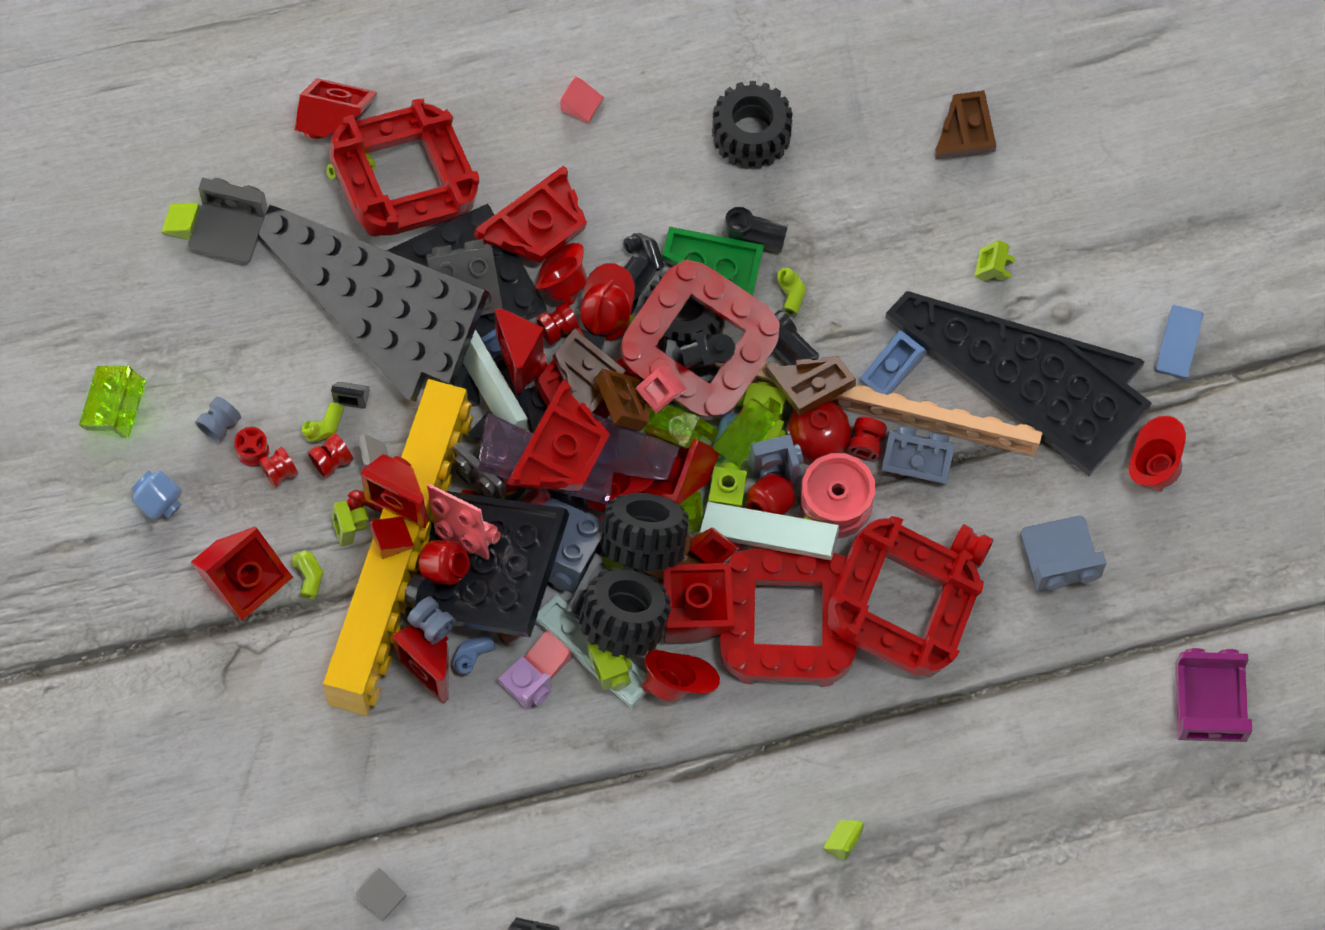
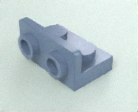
M899 425L897 426V431L890 430L882 471L947 484L955 443L948 442L950 436L930 432L929 438L916 435L917 429Z
M790 434L751 444L749 471L752 479L763 477L770 473L779 475L780 472L784 471L785 477L792 483L793 487H796L797 477L801 475L800 464H803V456L799 444L793 445Z

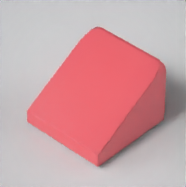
M575 76L560 100L561 111L589 124L604 97L582 79Z
M668 365L658 367L635 388L655 414L687 390Z
M549 630L542 634L524 657L542 675L546 672L551 679L572 660L571 651Z

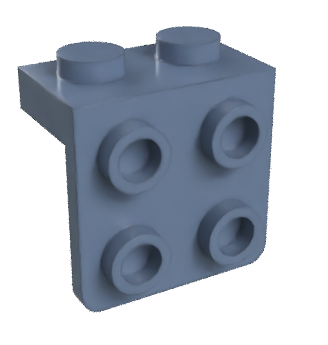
M551 498L547 500L545 505L566 508L570 515L548 582L560 590L574 593L589 560L600 544L603 520Z
M1073 516L1022 529L1020 536L1037 592L1047 589L1057 590L1078 582L1089 583L1102 577L1107 562L1103 551L1095 553L1087 523L1083 516Z

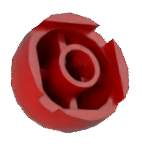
M829 400L802 416H799L794 409L787 421L786 435H791L793 445L799 444L803 463L811 465L817 458L830 453L846 452L850 442L851 427L848 416L843 409Z

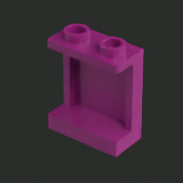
M1190 648L1180 652L1175 663L1178 740L1247 742L1252 733V719H1248L1246 665L1249 661L1248 654L1239 653L1235 649H1223L1218 653L1205 652L1201 648Z

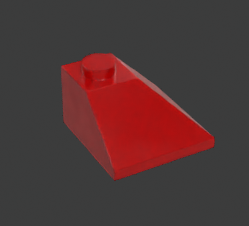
M316 78L299 96L295 131L303 132L304 136L312 139L327 137L341 125L344 118L351 115L354 118L359 116L374 101L377 91Z
M648 425L636 458L650 463L654 468L655 479L652 485L641 493L663 496L666 499L675 501L676 504H681L710 481L720 450L697 439Z
M383 453L363 468L360 475L366 500L399 517L403 516L405 520L423 529L426 528L428 520L424 497L414 469L407 460L399 456L392 458Z
M255 526L216 540L191 561V564L206 584L242 621L293 578Z
M731 563L677 564L674 567H668V569L663 570L665 594L669 595L671 599V612L664 629L665 643L699 642L734 629Z
M409 626L396 632L392 636L396 659L443 704L449 700L448 637L445 636L438 643L431 644L424 637V632L420 628L416 629L413 626Z

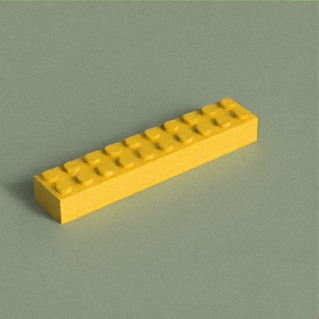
M430 379L427 381L401 458L407 460L414 469L424 497L428 525L423 529L405 520L415 548L382 559L373 537L323 682L329 706L368 716L371 706L376 707L379 702L381 687H378L382 675L387 676L392 662V656H389L393 644L392 636L402 630V625H399L402 614H405L407 607L405 601L406 587L411 578L418 574L419 555L422 548L429 541L430 531L434 523L427 485L431 484L443 491H450L453 482V474H450L453 463H455L453 461L455 458L453 446L457 442L460 443L463 434L468 435L472 427L473 416L470 415L472 403L468 402L467 390L464 388ZM383 509L380 519L399 516Z

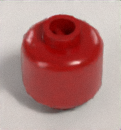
M772 473L766 474L747 491L746 507L751 510L785 515L795 504L793 485L783 476Z
M434 540L428 542L422 548L418 565L421 575L428 577L431 583L453 585L459 583L464 578L469 569L470 561L465 548L460 543L449 540Z

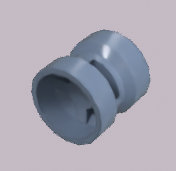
M216 396L209 404L210 409L208 413H202L195 421V424L207 437L220 443L227 435L226 428L236 425L241 419V414L228 401Z
M431 596L420 601L407 618V621L414 628H420L424 632V637L431 644L441 641L450 632L456 621L448 612H442L439 609V604Z

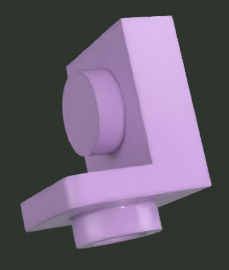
M523 656L498 678L499 684L527 710L534 703L540 705L551 693V677L546 672L542 675Z

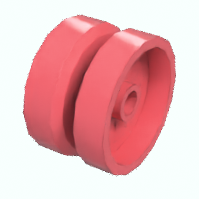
M830 453L817 458L807 468L802 480L800 511L803 518L806 516L813 521L838 525L839 533L837 538H844L857 533L867 524L873 508L875 480L870 469L860 459L845 453Z

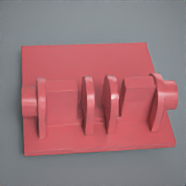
M428 484L427 489L436 534L443 540L458 542L469 553H475L488 560L490 558L488 546L491 543L496 544L501 536L497 527L483 521L481 509Z

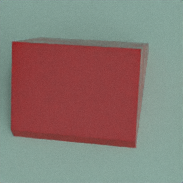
M500 308L495 310L496 338L515 393L519 394L525 389L544 354V328Z

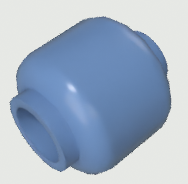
M147 471L131 489L134 492L132 497L133 503L153 520H157L163 515L169 519L182 505L178 501L182 493L181 488L162 471L154 473Z

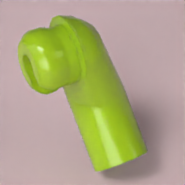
M331 402L328 405L323 420L318 422L306 421L301 428V432L306 440L317 443L336 433L344 407L338 403Z
M306 550L296 552L291 560L292 566L296 567L297 570H301L305 576L300 595L306 599L315 600L323 578V569L313 553Z

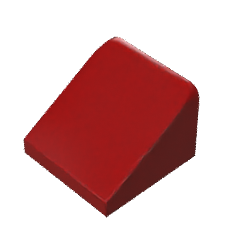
M403 516L370 521L371 531L382 559L415 548Z
M713 527L697 534L690 541V551L706 564L723 563L738 549L734 543Z

